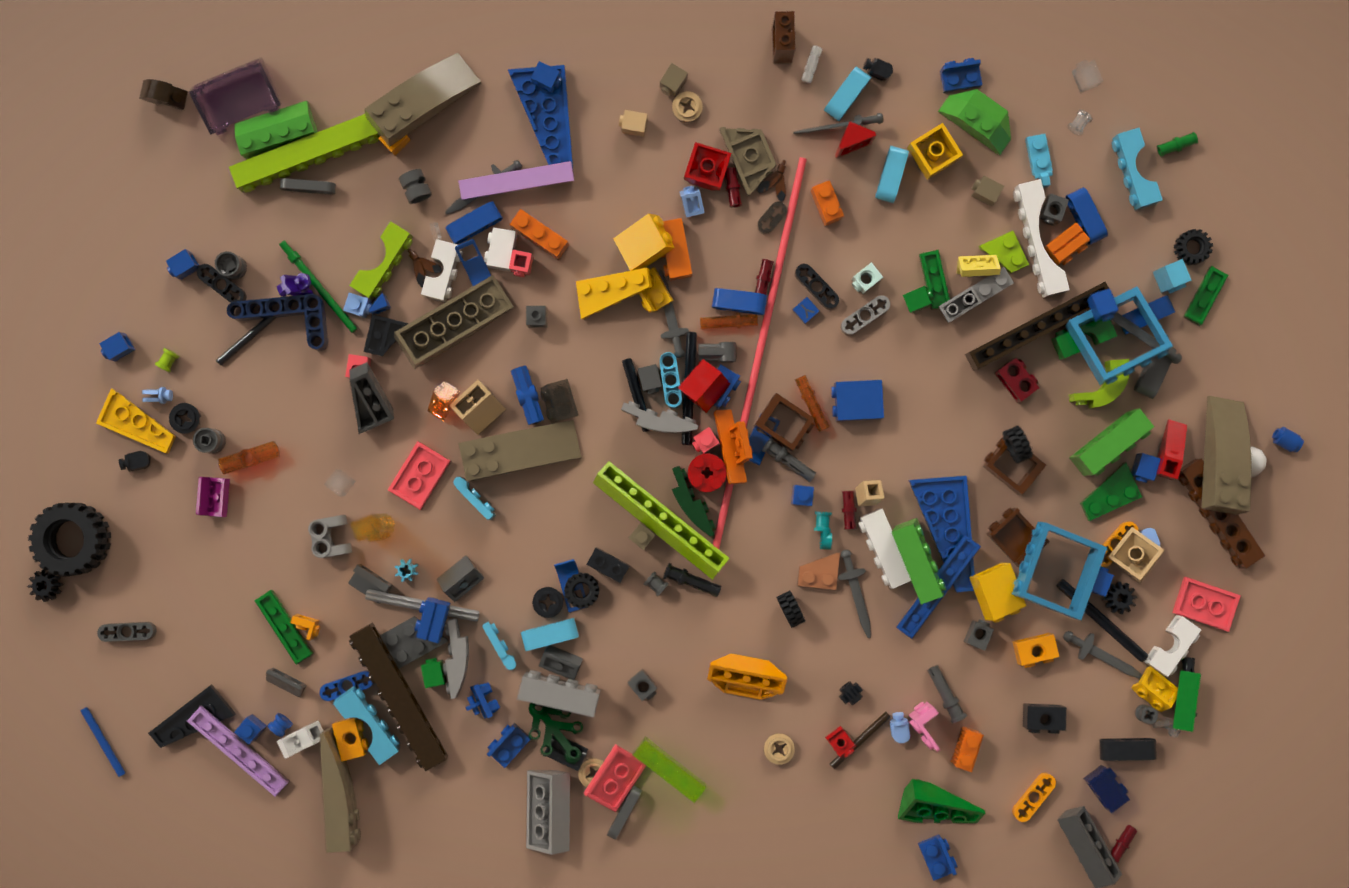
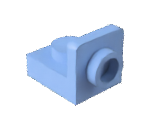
M687 186L683 188V191H680V196L686 218L704 214L703 202L698 187Z
M348 293L343 311L366 318L367 314L370 315L369 308L373 305L371 304L372 300Z

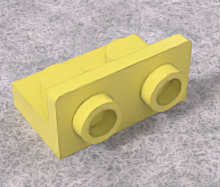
M997 255L958 257L957 274H961V277L1000 275L1001 268Z

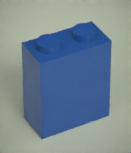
M882 380L835 382L834 387H831V397L835 398V406H832V416L836 417V421L884 418Z

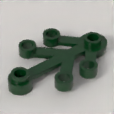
M530 703L528 710L533 717V721L528 734L529 739L537 741L540 738V720L546 725L543 745L540 749L541 755L544 757L551 755L553 735L566 752L565 760L569 764H576L581 758V752L578 748L571 746L560 730L580 734L583 730V724L579 721L574 723L554 721L549 715H557L562 719H568L571 712L568 715H564L562 713L563 710ZM535 706H541L542 710L537 711ZM574 726H580V730H575ZM536 732L538 737H532L531 733ZM544 747L549 748L550 752H549V753H545V752L543 751V748H544ZM570 752H576L577 756L572 757Z

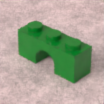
M1093 320L1080 327L1085 335L1091 337L1094 345L1117 337L1111 320L1105 322L1102 320L1095 322ZM1066 329L1055 333L1056 337L1051 339L1060 360L1080 352Z

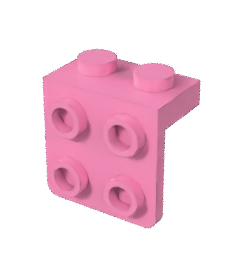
M921 702L914 707L915 711L909 714L912 719L909 723L919 735L923 734L920 738L930 750L934 749L936 752H939L940 748L923 726L939 713L930 703Z

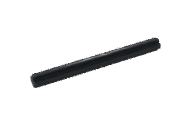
M687 332L685 378L695 368L696 332ZM685 394L683 399V419L685 417L693 419L694 402ZM692 431L682 433V445L692 444Z
M1060 580L1056 585L1057 588L1072 600L1076 589L1066 580ZM1088 601L1085 613L1141 662L1145 661L1148 654Z

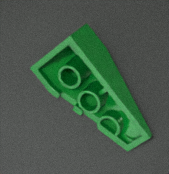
M912 779L904 789L898 819L915 823H922L923 819L934 820V823H941L942 820H952L953 823H978L986 813L984 809L930 782Z

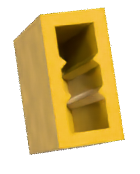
M648 213L613 238L630 271L648 267L675 248L672 244L673 239L671 235L665 231L663 227L664 222L658 215Z
M999 563L969 577L985 620L993 621L994 623L1000 622L1005 619L1004 616L1008 614L1015 615L1021 612V608L1026 607L1024 599L1012 595L1016 576L1011 563Z

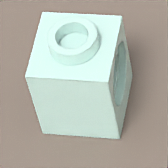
M871 262L851 279L853 281L852 285L856 291H861L864 294L878 283L883 276ZM862 275L870 277L869 284H864L861 281Z

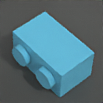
M1183 259L1153 271L1161 293L1167 290L1169 294L1187 287L1185 283L1191 281Z

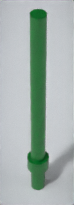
M285 240L282 241L279 246L288 255V260L295 264L302 273L309 275L312 286L350 332H355L358 328L302 262L298 252L293 251Z

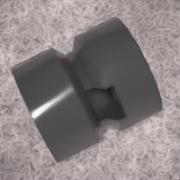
M421 169L408 171L399 177L402 188L407 190L405 195L409 204L422 202L432 195L428 184L424 183L426 179Z
M230 251L220 253L215 259L217 272L231 280L242 278L247 271L245 260Z
M201 428L194 434L193 444L200 452L218 453L224 448L226 438L217 429Z

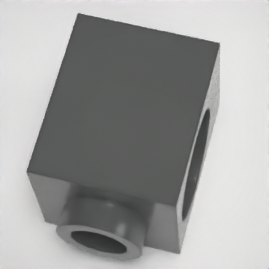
M1049 194L1045 199L1039 219L1044 220V223L1054 226L1059 224L1063 219L1069 199ZM1054 207L1057 210V215H1052L1049 208Z
M526 306V325L528 328L547 327L546 306Z
M657 365L638 368L643 392L648 394L659 392V388H662Z
M981 619L978 622L972 620L964 642L985 651L994 629L989 627L990 623ZM978 629H982L984 632L983 637L977 639L975 636V632Z
M643 669L628 681V685L642 701L644 699L650 700L656 695L657 685ZM643 681L647 682L649 689L641 691L638 688V684Z

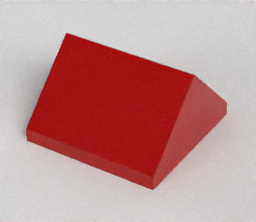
M850 121L836 151V158L871 145L876 137V133Z
M702 359L678 386V389L703 412L707 413L728 389L730 382L722 372Z

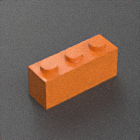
M522 209L518 211L510 223L513 230L557 260L561 258L569 246L566 239Z
M682 218L663 221V227L673 239L672 244L675 247L662 256V258H666L667 265H663L665 277L669 276L670 281L692 277Z

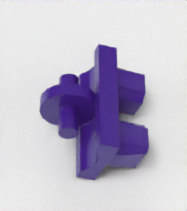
M300 273L297 276L283 275L280 277L282 283L277 286L280 296L313 294L312 290L309 289L311 279L308 274Z

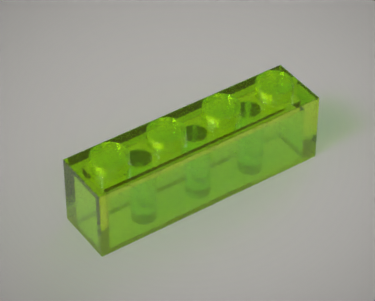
M646 736L633 751V756L693 803L697 801L706 789L705 782Z

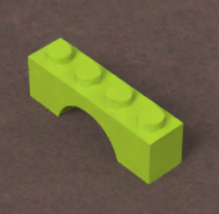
M391 221L380 237L386 248L383 262L375 269L359 270L349 285L371 300L380 295L382 291L381 286L384 281L387 282L392 275L391 270L401 262L402 253L405 249L408 250L413 242V236Z

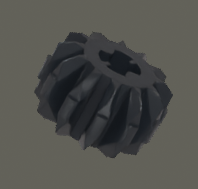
M48 570L36 571L34 573L35 577L29 578L32 584H29L27 587L32 588L30 595H36L35 600L37 601L41 599L43 602H48L49 599L54 600L57 598L56 594H61L62 592L58 588L64 585L58 582L61 576L48 573Z
M1117 581L1116 586L1111 583V590L1107 592L1108 596L1103 597V600L1109 601L1105 605L1106 608L1111 607L1112 613L1118 611L1119 614H1123L1124 610L1130 612V606H1136L1132 599L1138 598L1136 595H1132L1135 591L1134 588H1129L1128 583L1122 585L1120 581ZM1119 594L1123 595L1122 601L1117 600Z

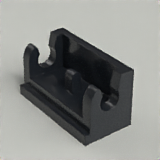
M552 735V753L548 758L579 771L588 748L567 739L572 747L578 748L581 752L580 760L576 764H569L565 760V750ZM546 748L545 753H549V748ZM570 752L572 757L577 756L576 752Z

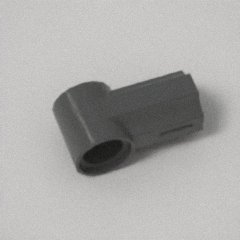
M736 342L699 344V361L704 359L705 361H719L723 363L736 362Z

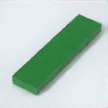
M273 590L254 600L296 665L314 654L295 624L291 623L292 619Z

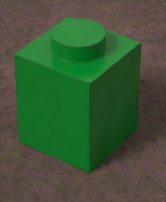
M926 286L903 295L910 313H915L934 305L932 301L935 299L934 294Z
M437 657L426 659V663L421 665L425 688L447 683L443 670V660L437 661Z

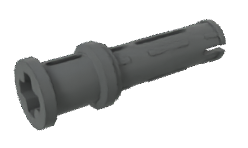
M771 437L761 451L767 452L775 458L776 462L781 461L810 482L816 475V472L788 453L786 447H781Z
M935 665V667L927 669L944 701L943 707L947 709L951 717V723L953 724L966 718L967 714L962 711L959 699L954 697L939 666Z

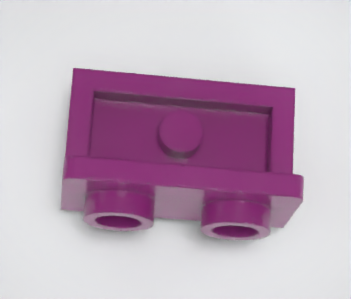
M199 477L196 515L227 517L230 479Z

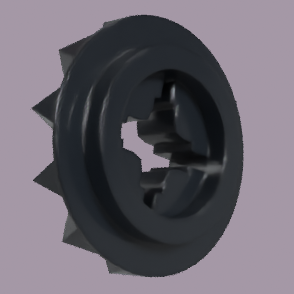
M180 403L171 410L169 423L176 432L188 434L195 431L196 427L200 424L201 416L198 409L192 404ZM187 413V417L190 418V420L192 421H185V423L183 424V419H181V417H178V415L182 416L186 415Z
M552 587L541 588L533 597V608L541 617H554L563 607L562 595L557 589ZM549 594L550 600L556 603L551 604L547 611L546 604L540 601L546 600Z

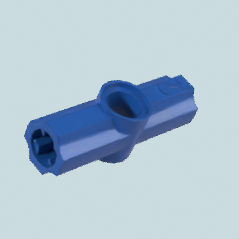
M527 366L510 370L517 389V398L523 407L528 425L544 421L538 402V393L535 385L532 384Z

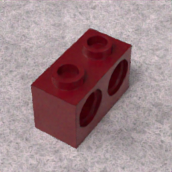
M1013 358L994 372V374L1014 400L1019 403L1040 387L1037 385L1038 380L1035 376L1030 375L1026 371L1025 363L1021 359ZM1010 366L1016 369L1014 377L1008 372ZM1021 382L1027 383L1028 390L1026 392L1021 390Z

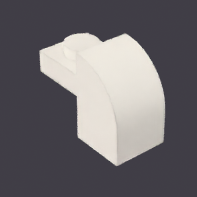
M318 720L278 740L277 743L284 758L286 759L320 742V733L323 732V729Z

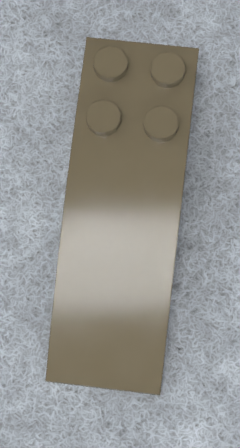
M456 53L421 71L364 109L365 116L390 147L481 84V81L462 57Z
M494 275L395 331L394 338L413 368L416 369L478 332L514 308Z
M1207 396L1202 509L1235 515L1250 512L1251 446L1244 402Z
M574 420L459 443L466 481L581 458Z
M328 728L320 733L326 853L351 851L361 839L360 828L357 829L360 812L359 809H356L354 788L347 761L341 762L333 728Z

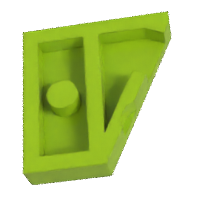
M1014 231L979 246V249L988 255H997L999 264L1005 267L1006 271L1010 274L1029 265Z

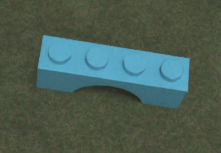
M1140 127L1117 134L1112 138V148L1118 155V167L1124 174L1123 182L1130 193V204L1134 206L1135 210L1159 203L1163 199L1158 183L1143 178L1136 168L1137 154L1145 146Z
M354 685L336 698L333 704L344 719L359 718L370 726L373 740L368 751L377 763L381 765L399 752L400 741L396 735H391L388 731L387 723L383 719L380 720L376 715V708L372 704L367 703L364 692L360 688L357 689Z

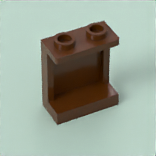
M1009 508L1002 514L1003 518L999 522L995 521L988 527L990 531L986 534L1019 567L1025 559V550L1031 542L1032 530H1035V528L1020 513L1018 508ZM1047 538L1045 539L1043 548L1050 542Z

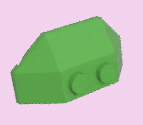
M978 89L949 95L938 110L940 114L998 155L1002 153L1011 140L1008 111Z

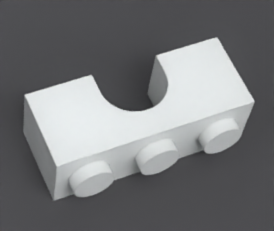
M436 239L431 258L434 261L441 262L444 270L439 277H425L421 292L423 297L441 302H446L447 298L450 299L452 294L450 286L452 280L455 281L458 271L455 268L457 262L461 261L455 250V246H458L457 244Z
M1176 615L1165 630L1173 636V647L1168 651H1164L1160 647L1154 646L1149 652L1147 659L1143 661L1166 677L1175 673L1179 661L1187 656L1188 648L1200 637L1201 629L1180 615Z

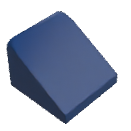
M384 293L369 308V313L376 315L391 308Z

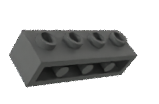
M1085 806L1066 810L1058 818V822L1088 874L1090 881L1095 888L1115 885L1122 876V873Z

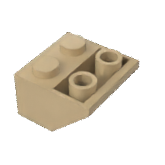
M480 380L474 382L449 405L477 435L506 410Z

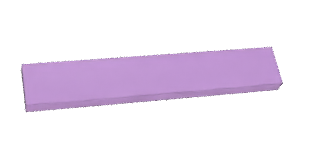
M571 161L458 180L462 200L575 181Z
M202 705L187 720L190 725L274 797L288 784L289 780Z

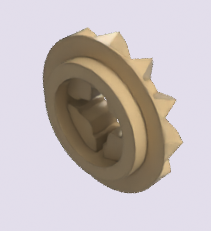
M689 91L678 94L672 104L674 115L680 121L687 123L695 121L701 115L703 107L700 97ZM691 101V108L693 110H687L684 113L682 104L687 105Z
M776 733L769 736L764 744L766 758L777 765L789 762L795 752L794 743L786 734ZM774 742L778 745H784L782 749L785 755L779 751L774 753L776 749Z
M597 758L587 759L581 765L578 776L583 786L587 788L594 777L588 776L591 773V767L595 771L599 770L604 762L603 760Z

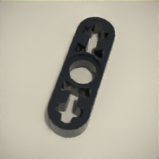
M202 264L198 267V278L230 303L246 301L245 291L227 277L219 274L213 266ZM209 270V273L215 278L212 280L210 277L204 276L203 271ZM221 279H224L227 284L223 290L217 288V282ZM230 289L235 293H239L241 298L233 300L235 297L229 293Z
M800 264L796 268V279L824 308L834 309L838 305L839 296L810 265ZM799 269H807V275L810 278L812 277V275H814L815 278H813L809 282V284H807L806 281H808V278L806 276L801 277V271ZM815 281L822 284V290L819 292H815L812 289V283ZM825 289L828 290V292H826V295L828 297L833 296L835 298L833 300V302L835 303L834 305L831 303L826 304L827 298L824 295L822 298L819 297V295H821L825 291Z

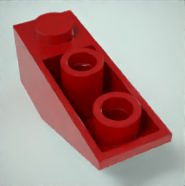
M1168 419L1157 458H1161L1156 476L1169 480L1178 479L1184 459L1186 424Z

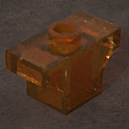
M443 381L433 391L427 411L444 421L451 410L449 405L458 398L460 390Z

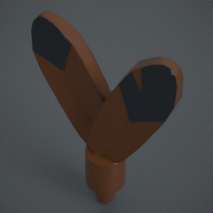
M786 160L779 164L776 172L762 181L758 187V193H764L775 185L778 200L780 202L784 201L786 187L783 173L786 169Z
M408 249L409 257L413 261L417 283L423 288L426 277L425 270L432 273H440L442 268L436 262L419 257L415 251L412 252L411 249Z

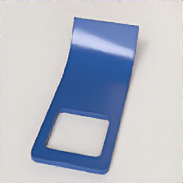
M474 239L455 246V250L468 274L472 286L491 276ZM473 244L478 256L464 261L459 250Z
M770 416L768 420L776 423L773 429L776 432L780 421ZM754 427L749 437L753 458L749 461L760 466L766 453L761 450L771 437L758 432L757 428Z
M575 559L555 564L554 567L558 574L568 612L580 610L578 607H570L567 598H565L564 591L568 579L574 574H579ZM577 584L574 591L581 590L583 598L586 597L583 584Z

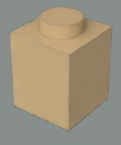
M625 110L624 115H620L619 127H622V133L644 137L648 116L646 113Z
M881 480L863 481L855 488L858 506L877 505L884 499Z

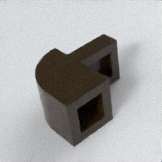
M146 79L143 80L139 99L156 105L165 104L184 110L188 91L172 86V84L164 81Z

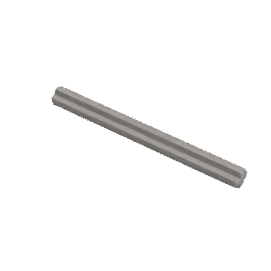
M371 589L367 590L365 595L366 600L420 610L422 601L426 602V600ZM450 605L447 616L478 621L479 611Z

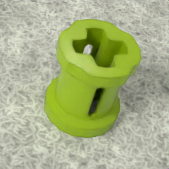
M164 348V353L155 365L167 372H171V366L180 356Z

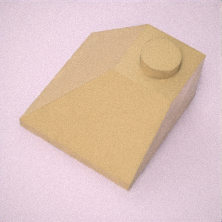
M1131 527L1108 558L1141 584L1165 550Z

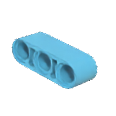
M856 66L829 101L824 111L837 121H840L866 87L871 76Z
M890 146L877 188L876 199L890 203L895 202L908 158V150Z
M666 352L661 355L659 361L666 405L675 409L682 403V393L678 389L680 380L677 359L673 353ZM671 357L674 363L667 367L663 364V359ZM674 376L676 383L672 386L667 385L665 382L666 377ZM672 394L679 397V402L675 405L668 402V397Z
M575 618L520 632L525 651L579 637Z

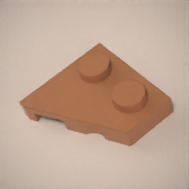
M834 553L799 566L797 586L836 590L840 553Z

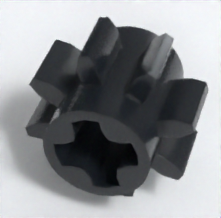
M849 681L839 689L842 693L839 697L845 705L848 702L854 705L863 697L860 694L863 689L857 682L852 684Z

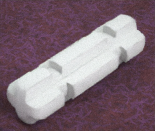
M812 47L811 55L802 76V81L805 83H811L813 79V74L819 61L818 57H820L822 52L821 47Z

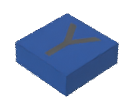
M808 297L793 308V312L804 324L819 312L818 308Z

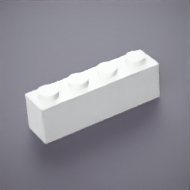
M878 509L859 517L861 521L858 523L859 528L868 537V540H866L867 546L870 551L873 550L876 557L873 559L877 568L882 569L884 575L881 578L885 586L889 585V588L894 589L910 582V576L883 509Z

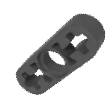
M282 178L280 189L291 192L334 195L336 184L325 181Z
M151 622L110 623L100 626L97 635L104 642L147 640L155 636L156 626ZM125 626L130 627L132 630L129 637H125L122 633ZM108 627V631L117 630V634L107 636V634H104V631ZM150 629V633H147V636L146 633H137V630Z
M636 786L632 787L607 836L616 840L642 792L641 789Z

